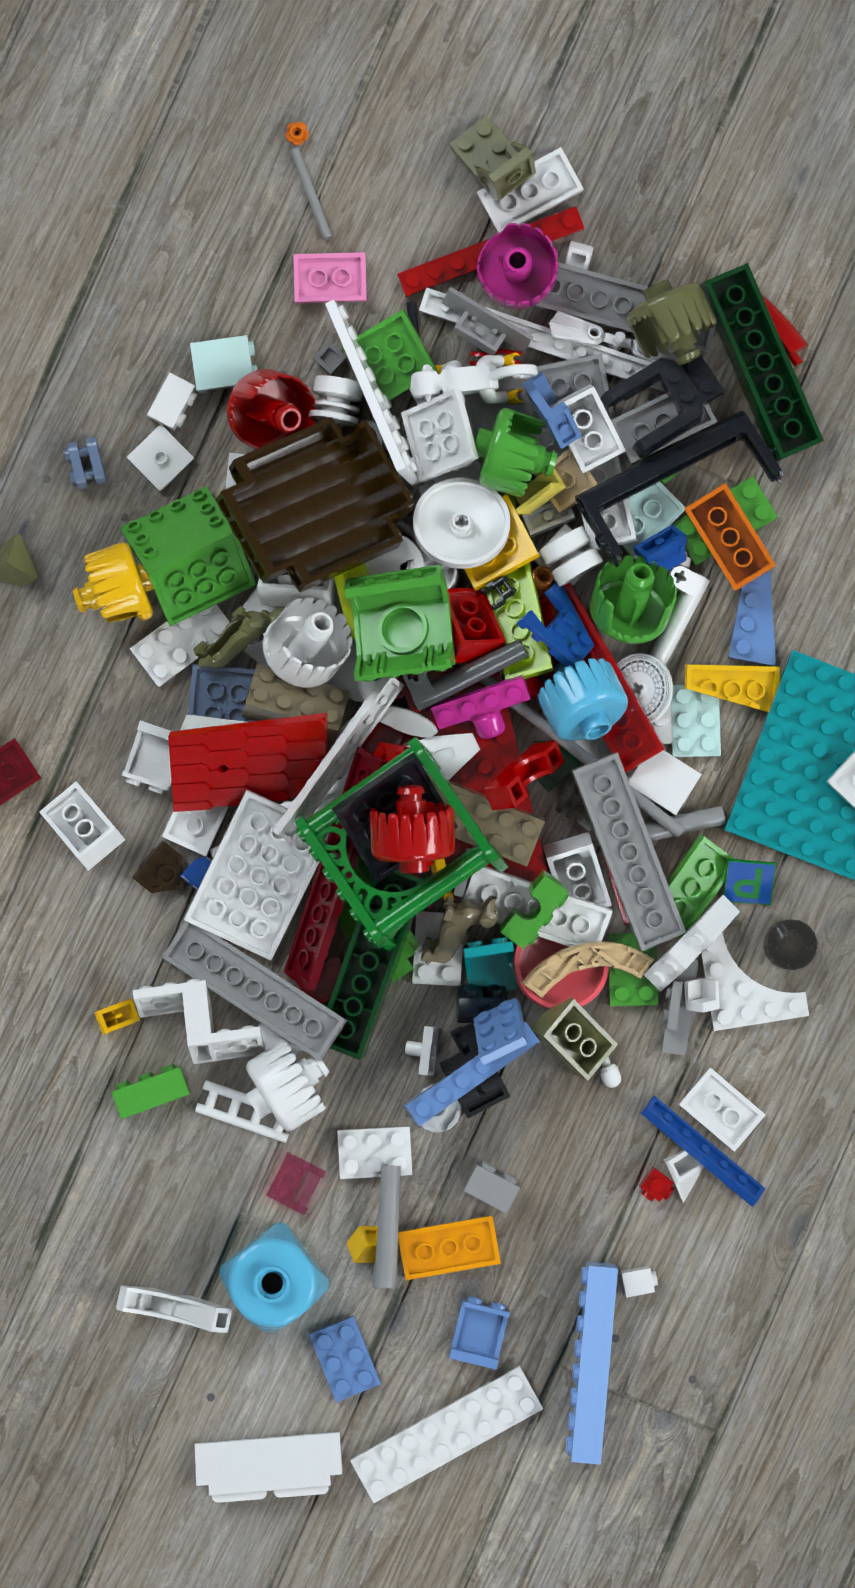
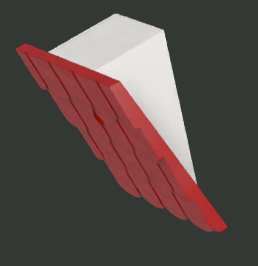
M319 713L253 722L186 714L181 729L170 731L168 736L174 812L212 810V807L239 806L246 789L271 801L289 800L290 798L297 797L329 752L328 714Z

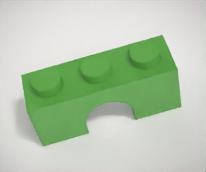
M542 870L528 888L530 895L539 901L538 908L530 914H523L513 908L499 926L500 932L523 949L528 944L531 946L536 941L539 929L550 923L553 918V911L557 906L562 907L568 899L567 887L545 870Z

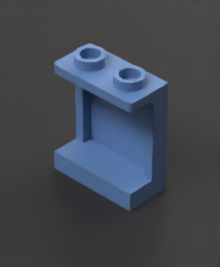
M543 372L522 384L536 414L544 421L545 427L561 449L582 437L564 401L552 409L549 407V405L557 402V399Z
M469 1296L468 1300L462 1299L449 1358L497 1370L498 1358L510 1310H507L506 1305L492 1302V1305L482 1304L483 1300Z

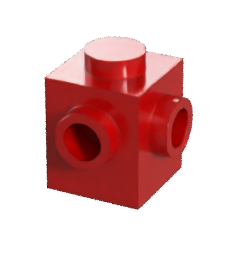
M652 1167L639 1184V1187L643 1189L641 1194L648 1200L653 1202L656 1199L660 1202L662 1199L667 1200L672 1194L674 1182L655 1167Z

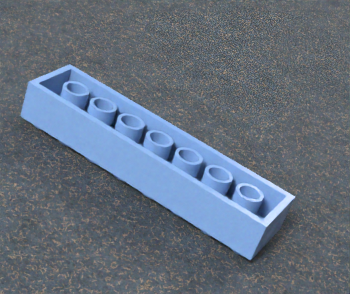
M586 1261V1267L581 1268L580 1281L584 1284V1291H579L578 1306L582 1308V1315H577L576 1330L577 1333H580V1340L575 1339L574 1354L575 1357H578V1362L573 1364L572 1378L576 1385L575 1388L570 1390V1403L574 1407L573 1412L568 1413V1427L571 1430V1437H566L565 1446L566 1455H570L571 1462L601 1465L618 1268L616 1264Z

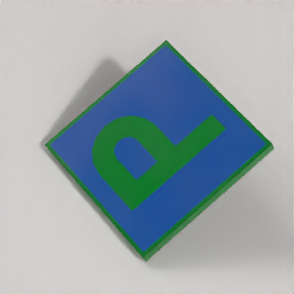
M728 859L723 895L733 903L771 905L776 862Z

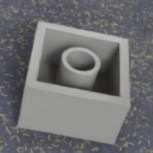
M482 1161L481 1164L476 1162L463 1186V1191L507 1214L520 1189L517 1178L506 1172L503 1175L495 1172L496 1167L485 1161Z

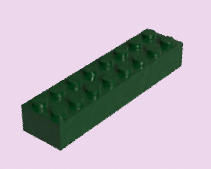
M746 263L700 284L716 318V329L767 447L773 449L776 461L823 442L824 439L749 264Z
M398 868L379 882L372 877L370 886L385 892H400L418 886L428 879V875L422 873L399 872ZM375 896L371 900L370 910L372 913H377L382 908L383 901L380 896ZM390 898V899H388V901H389V908H388V910H389L390 908H392L391 904H394V903L397 902V900H396L395 898ZM414 916L395 934L393 941L397 946L390 951L383 947L375 946L373 942L370 943L363 933V930L366 928L362 922L356 923L327 1007L346 1019L347 1022L329 1049L358 1060L366 1056Z

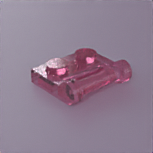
M288 1152L266 1196L305 1215L308 1210L306 1206L320 1178H324L327 1171ZM308 1170L312 1172V1175L299 1201L296 1202L292 1200V1197L305 1171Z

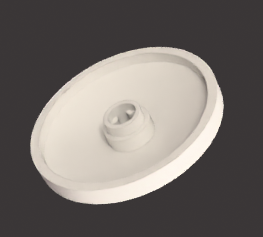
M451 478L433 485L420 497L414 510L413 531L422 551L435 562L451 568H473L489 562L503 549L509 536L510 514L505 501L496 490L482 486L475 479Z

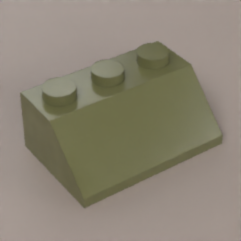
M573 998L544 1011L531 1027L535 1036L573 1075L587 1081L618 1045Z

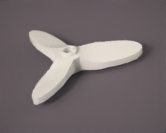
M379 680L370 682L358 681L359 690L364 701ZM390 705L379 720L381 723L413 736L428 738L436 735L438 732L436 726L429 719L414 711L395 705ZM350 720L340 729L336 740L343 733Z

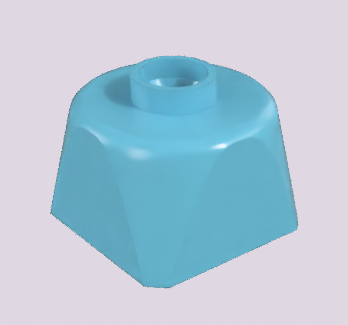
M275 1223L222 1264L220 1268V1278L234 1305L251 1324L264 1332H275L296 1320L329 1287V1278L285 1223ZM270 1272L279 1274L283 1280L282 1289L279 1291L266 1289L261 1282L265 1274Z

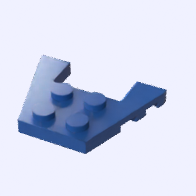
M554 582L544 592L559 611V614L545 627L535 613L530 610L516 624L522 630L524 628L530 630L533 633L531 637L537 643L539 641L545 643L550 648L548 652L565 667L572 666V668H575V663L583 660L595 645L564 586L559 587L557 582Z

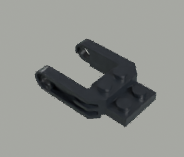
M701 354L698 358L683 365H678L675 360L660 358L609 389L601 396L600 400L608 410L609 407L616 405L622 400L627 401L660 380L662 387L678 411L682 413L642 437L633 445L632 448L639 458L650 455L699 425L704 406L725 393L724 388Z

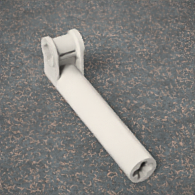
M676 566L668 571L667 578L669 575H672L677 591L680 593L675 601L667 627L658 636L649 654L661 660L665 666L710 580L702 575L692 572L683 566Z

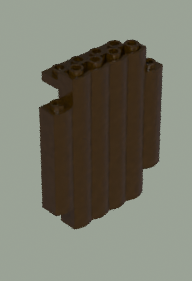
M332 417L234 459L229 466V470L236 485L221 491L216 498L220 511L228 520L232 532L240 541L244 553L252 562L260 580L265 583L288 572L294 586L300 593L397 549L403 542L400 529L394 524L410 517L415 510L411 492L405 488L400 474L389 460L386 449L381 447L375 430L369 426L368 422L359 423L352 434L343 437L340 426L334 422Z

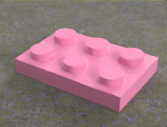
M365 252L293 254L295 304L328 303L332 300L336 302H367Z

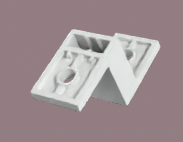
M191 979L187 983L180 984L169 982L159 987L143 986L138 990H133V997L140 1018L184 1012L187 1043L193 1064L255 1056L265 1051L260 1027L249 1025L239 1030L221 1029L214 1033L211 998L205 980Z

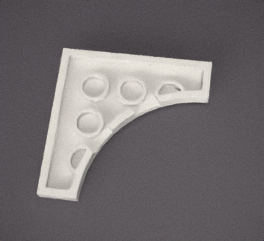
M723 932L711 945L701 952L705 978L716 979L719 982L720 1008L710 1011L713 1031L809 1016L806 992L790 993L776 991L752 980L732 959L725 944Z

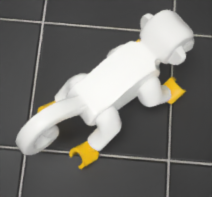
M518 353L508 354L504 357L502 355H485L478 360L476 366L462 367L459 361L453 360L443 365H435L439 373L426 364L423 365L422 371L415 372L411 376L412 396L415 399L425 398L427 402H431V399L438 396L439 392L444 394L452 389H461L464 404V395L479 393L483 401L488 404L508 402L510 405L524 402V400H519L517 397V393L523 392V390L519 388L508 392L495 391L499 388L498 380L512 376L514 379L535 377L538 374L537 366L533 364H515L513 357L519 356Z

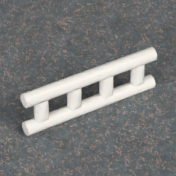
M205 1080L203 1089L209 1091L205 1105L198 1103L195 1112L284 1143L287 1142L289 1134L282 1132L283 1128L277 1119L274 1128H270L260 1124L261 1118L255 1109L251 1120L237 1116L241 1102L252 1106L245 1093ZM218 1095L232 1099L228 1113L214 1108Z

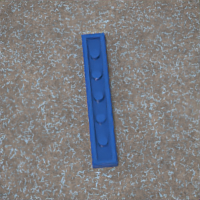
M656 1096L649 1100L641 1112L645 1118L753 1207L766 1188Z

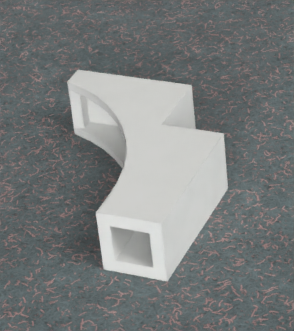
M722 895L644 973V976L661 992L684 972L701 952L715 941L740 911Z
M125 1285L120 1287L116 1306L117 1310L158 1317L210 1332L228 1333L233 1310L190 1295H176L157 1288Z

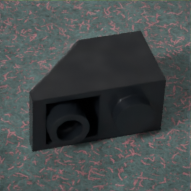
M496 984L489 986L457 985V1022L474 1023L473 1018L477 1017L481 1012L489 1011L499 1006L502 1002L507 1001L506 986Z

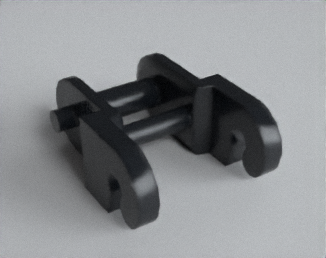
M508 576L500 577L495 583L491 581L486 585V589L482 588L480 590L482 594H487L493 589L499 593L500 599L497 600L496 605H491L492 610H496L506 604L505 600L514 596L517 591L515 587L512 588L507 582L509 580ZM502 585L507 589V592L504 594L499 588Z

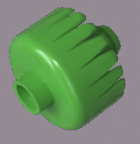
M502 408L496 416L492 431L480 427L475 440L478 456L483 459L479 473V483L486 488L521 497L525 494L523 490H526L528 484L524 482L530 481L532 474L538 475L541 472L545 473V477L552 476L558 454L554 450L552 452L545 451L546 447L537 445L538 438L530 435H540L542 433L540 427L545 425L544 421L513 411L510 408Z
M627 555L623 557L622 561L618 562V567H615L609 561L599 571L590 599V614L596 626L610 638L629 644L645 643L657 638L667 627L676 601L677 587L674 584L672 575H669L667 578L668 570L665 567L660 566L658 569L655 561H652L654 564L649 563L646 565V561L642 556H638L633 563L634 556Z

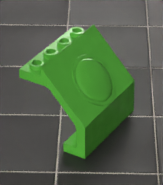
M442 564L346 579L344 592L346 598L350 599L354 620L357 652L354 669L356 681L370 682L376 678H396L404 674L418 675L431 670L444 671L456 664L450 599Z

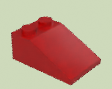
M474 588L448 589L455 662L470 663L505 646L506 640L487 595L482 594L480 590L476 591Z

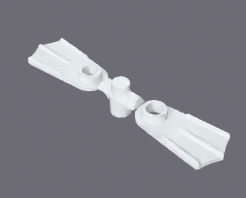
M557 311L548 323L551 338L590 345H598L603 341L609 344L610 349L620 351L622 347L629 348L635 356L650 362H655L660 358L677 359L675 354H670L669 349L667 353L661 354L658 348V356L646 358L636 339L625 338V334L620 331L616 332L615 335L606 332L604 335V331L600 326L561 311ZM590 331H595L598 336H592Z

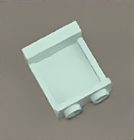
M247 335L190 343L198 394L208 393V390L235 387L245 375L257 370V365H252L251 356L255 355L253 341L249 342Z

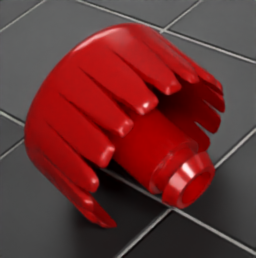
M260 369L245 375L233 388L227 404V419L236 438L244 445L257 450L314 425L315 422L308 416L310 410L317 409L313 406L315 399L310 393L309 387L302 383L300 379L274 369Z
M407 785L398 788L396 794L400 795V800L396 801L397 815L389 813L388 825L385 813L380 812L378 816L376 808H373L369 813L372 855L381 861L399 862V872L402 873L429 871V861L447 858L455 851L453 807L447 804L445 808L443 803H438L437 812L434 803L426 802V799H422V793H425L420 785Z

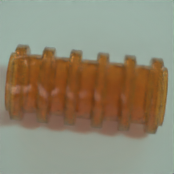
M539 566L532 573L539 601L545 597L544 592L550 587L554 579L552 570L546 566Z

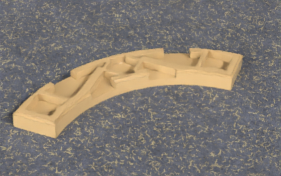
M608 941L586 942L570 946L551 955L535 967L522 983L543 998L556 983L574 971L609 966L627 971L641 979L655 959L636 948L621 943Z

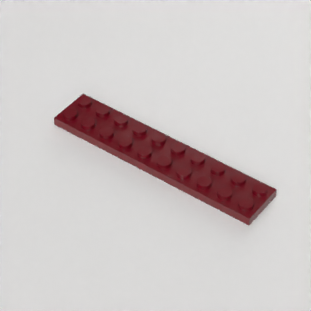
M357 747L342 794L388 762L366 748ZM336 823L332 825L340 830L343 828L340 823L339 825H336ZM329 833L327 838L329 845L340 843L341 838L338 834ZM347 835V855L351 867L355 870L358 865L359 853ZM339 850L329 851V853L337 856L336 860L341 858ZM321 861L284 970L286 975L305 989L315 991L320 980L322 967L328 956V949L332 937L335 935L336 925L344 904L335 891L338 889V886L334 880L330 883L323 874L322 870L325 867ZM352 872L346 874V878L349 879L352 877Z

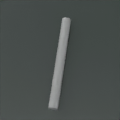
M299 147L290 150L322 238L323 240L332 237L300 149Z

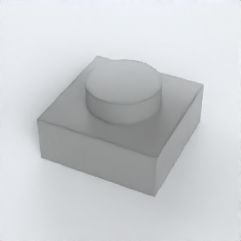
M330 341L313 357V360L330 376L347 359Z

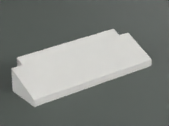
M340 1432L195 1443L196 1486L209 1485V1496L212 1495L213 1501L217 1503L263 1499L266 1497L267 1491L274 1490L275 1496L279 1498L325 1494L329 1486H331L330 1475H339L343 1471Z

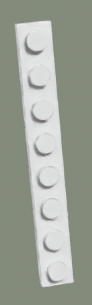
M383 677L377 682L375 688L350 720L340 737L335 741L333 747L321 761L310 779H308L298 796L293 800L286 813L279 820L273 832L288 842L293 843L298 836L295 832L298 829L295 821L302 816L308 819L313 815L354 757L357 747L362 746L402 690L404 684L395 678Z

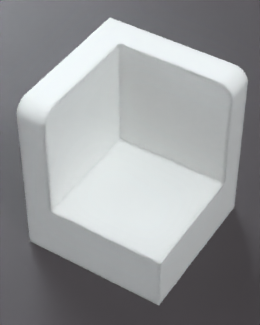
M700 977L685 981V1010L704 1013L720 1008L718 980Z

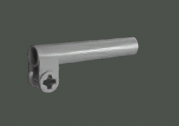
M722 806L670 816L685 828L682 834L726 824ZM656 820L644 822L651 841L675 836Z
M381 1165L376 1258L373 1274V1286L375 1288L397 1287L401 1166Z

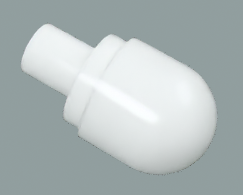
M607 1057L602 1063V1067L599 1068V1074L605 1086L614 1088L620 1084L621 1074L615 1063H611L609 1057Z

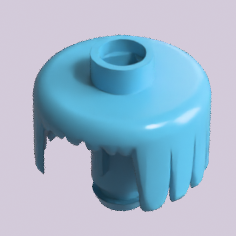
M594 658L588 659L590 668L583 660L576 662L575 668H572V666L565 667L559 662L555 666V674L553 675L555 686L548 679L545 682V690L541 687L537 699L553 733L558 738L566 741L600 738L611 730L612 725L625 713L628 706L627 695L612 665L604 659H598L599 662Z

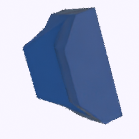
M673 524L633 546L635 555L644 557V560L650 564H654L652 561H655L658 565L657 567L663 566L668 571L687 560L685 554L686 535Z

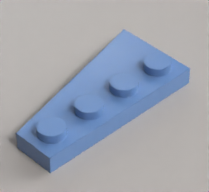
M770 571L741 588L728 658L776 666Z

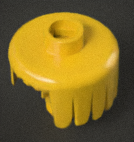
M117 543L84 556V563H87L85 571L90 572L88 575L89 582L84 583L85 587L79 589L77 586L72 591L80 612L87 613L86 609L93 608L94 611L103 608L100 613L103 618H106L108 623L138 616L142 621L152 617L153 608L148 591L154 589L142 565L137 564L133 551L127 543Z

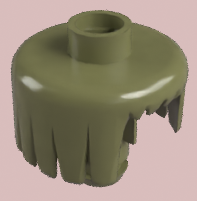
M666 279L643 290L642 293L646 302L631 310L626 320L646 358L658 356V348L661 354L667 353L668 349L671 355L675 354L677 358L675 362L678 365L686 364L700 356V349L695 347L697 343L695 337L700 335V329L703 332H707L709 326L713 328L717 323L701 286L691 282L672 288L669 280Z

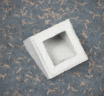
M571 241L565 264L588 270L594 247Z

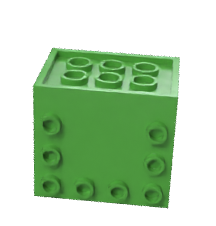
M207 486L120 527L123 536L149 577L169 626L177 624L256 585L240 541L232 532L228 520L220 511L216 500Z

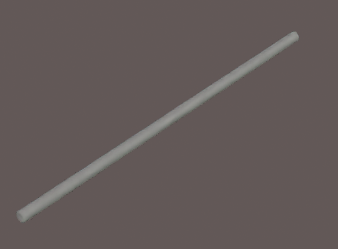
M456 663V664H457L459 667H462V666H464V665H466V664H468V663ZM492 676L479 681L485 687L498 683ZM525 702L510 706L552 740L557 741V744L584 765L597 760L575 741H566L558 738L553 733L547 719ZM631 786L638 807L678 838L685 828Z

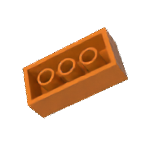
M726 483L684 508L734 591L739 590L776 567L775 562Z

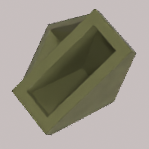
M16 534L4 542L0 549V582L26 586L39 578L21 534Z

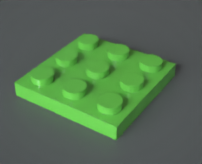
M403 309L358 335V339H356L359 347L361 346L366 354V362L375 375V381L383 395L387 396L389 401L410 390L412 374L422 371L423 365L428 364L434 371L439 373L406 311Z

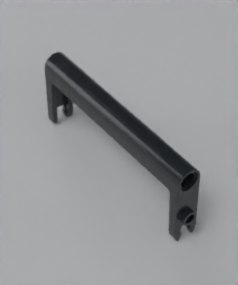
M740 411L575 496L580 512L595 534L596 544L601 550H605L615 567L619 566L618 562L621 561L620 555L623 552L600 512L740 440L744 441L771 482H782L780 477L784 474L776 461L773 449L766 446L744 411Z

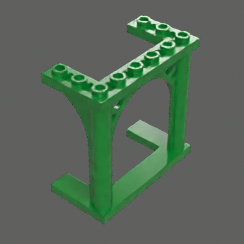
M416 737L408 742L410 745L408 749L308 819L302 816L295 821L298 827L295 832L303 843L305 842L308 846H311L309 853L316 862L321 861L325 867L322 872L331 883L334 880L338 886V889L335 890L343 902L348 901L352 907L349 910L350 914L357 923L361 921L366 928L363 930L366 938L370 943L373 942L375 946L383 947L388 951L397 946L393 938L407 921L483 867L491 863L501 873L509 868L496 847L487 840L441 773V767L430 751ZM411 753H414L453 807L477 845L418 886L400 892H385L367 885L354 872L347 855V833L343 828L340 830L332 826L335 823L339 825L340 822L331 808ZM328 833H336L340 836L341 841L337 845H329L324 836ZM339 850L341 858L336 860L337 856L329 853V851ZM352 872V877L346 878V874ZM362 889H365L368 893V896L366 897L364 904L363 895H359V892ZM375 896H380L383 901L382 908L379 912L372 913L370 910L371 900ZM390 898H395V899L397 900V902L394 903V904H391L392 908H390V909L388 910V908H389V901H388V899H390Z

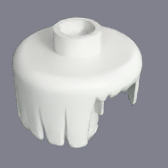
M312 597L293 599L268 626L263 638L264 657L272 671L285 682L304 688L320 686L329 681L349 656L352 645L351 628L348 625L345 627L347 622L345 616L341 613L336 616L337 608L332 604L324 609L326 602L323 599H318L313 603L314 598Z
M281 1040L247 1062L246 1070L256 1088L248 1092L246 1096L261 1119L272 1112L284 1130L292 1131L326 1109V1105L313 1086L320 1082L318 1078L321 1076L327 1077L329 1070L322 1060L319 1061L314 1057H310L307 1060L304 1057L289 1066L296 1060L294 1054L285 1056L291 1051V1048L286 1046L287 1042L285 1040Z

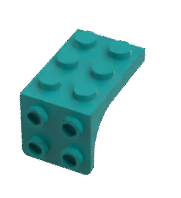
M507 937L491 939L492 944L483 945L482 941L468 942V947L463 948L468 984L476 986L496 984L506 986V990H513L517 987V981L513 972L514 948L512 941H507Z

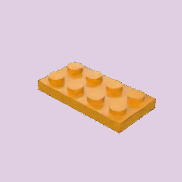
M492 1215L398 1232L405 1280L501 1264Z

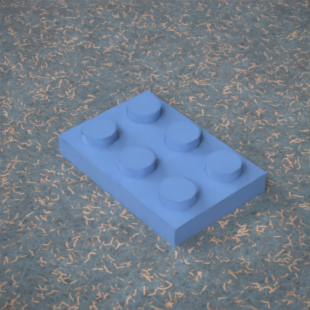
M516 997L502 1002L499 1006L489 1011H483L473 1018L479 1057L484 1065L528 1044L521 1005Z
M354 1316L309 1333L336 1402L381 1384Z

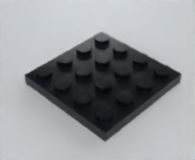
M411 753L331 808L377 882L397 870L399 862L381 861L372 855L370 811L376 808L378 816L380 812L385 813L388 825L389 813L397 815L396 801L400 800V795L396 794L400 786L407 785L422 786L425 793H422V799H426V802L434 803L437 812L438 803L444 804L414 753ZM454 821V827H455V829H456V828H458V826H457L456 822Z

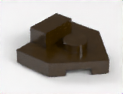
M162 840L139 865V869L132 878L151 893L185 889V881L180 877L183 873L182 855Z

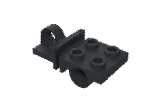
M472 1022L450 1031L460 1053L439 1063L443 1073L446 1074L445 1076H448L479 1054L475 1027ZM497 1071L460 1097L458 1102L467 1118H470L509 1098L510 1094Z

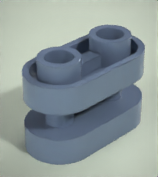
M95 436L86 438L87 446L79 448L77 441L67 443L68 448L64 449L67 463L71 462L73 472H70L72 485L78 486L79 490L88 488L87 480L95 479L97 485L107 483ZM89 455L93 469L85 471L82 457Z

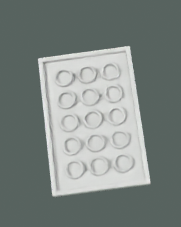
M246 789L184 920L266 959L272 960L319 862H316L309 853L311 846H308L305 842L303 843L299 836L295 838L293 843H290L273 832V829L288 808ZM329 833L324 836L326 841Z

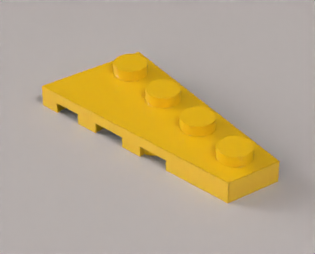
M685 664V689L765 712L769 711L780 682V667Z

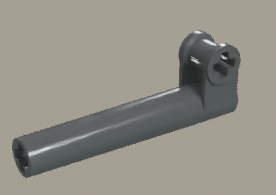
M518 639L435 680H431L427 671L418 675V681L416 678L411 679L409 674H404L403 678L417 709L421 711L528 657L522 641Z

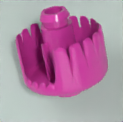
M517 223L507 224L501 232L495 234L485 243L477 261L478 281L484 293L496 304L510 309H525L541 302L553 289L558 274V256L551 239L547 235L544 236L539 228L532 229L531 225L522 223L520 226Z

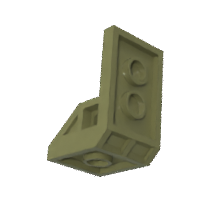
M487 115L449 143L451 150L490 196L498 202L536 174L533 153L525 145L515 141L510 143Z

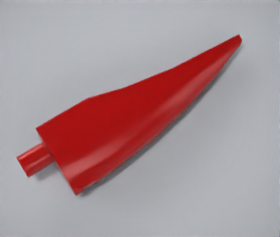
M762 295L788 358L797 367L803 362L797 353L808 344L790 321Z

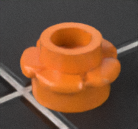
M302 122L290 123L285 133L286 139L294 145L303 144L309 137V131L306 129L307 126Z

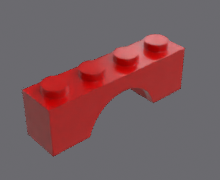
M557 741L533 743L484 788L492 811L516 808L528 796L524 788L527 784L537 778L553 773L565 762Z

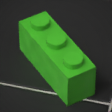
M171 1064L161 1068V1074L153 1076L152 1072L139 1076V1082L130 1084L128 1080L115 1085L117 1090L111 1093L120 1118L132 1116L191 1094L182 1066L176 1068L175 1064Z

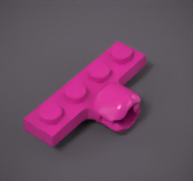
M523 675L435 703L431 705V710L439 730L464 721H471L481 739H490L500 735L505 730V723L500 710L531 699V695Z

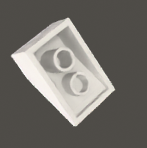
M589 384L549 405L552 409L564 401L582 437L567 446L582 473L626 451L594 386Z
M77 781L40 811V814L88 871L125 841L124 837Z
M589 832L543 846L551 874L567 887V894L605 907L612 906Z

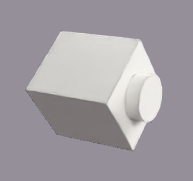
M649 1266L620 1271L626 1298L655 1292L654 1286L658 1285L656 1272L651 1271Z

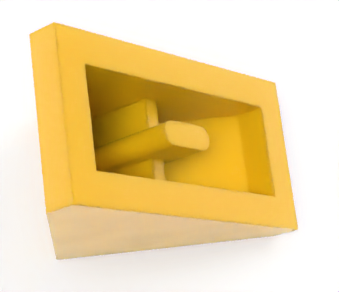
M132 998L94 1012L102 1035L140 1021Z

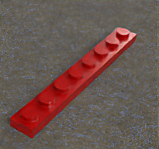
M576 206L529 224L532 229L539 228L542 230L544 236L547 235L552 242L585 229ZM489 239L398 273L397 276L405 297L425 291L426 287L433 288L477 271L479 254Z

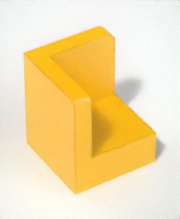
M359 1226L347 1241V1247L353 1263L375 1262L378 1226Z

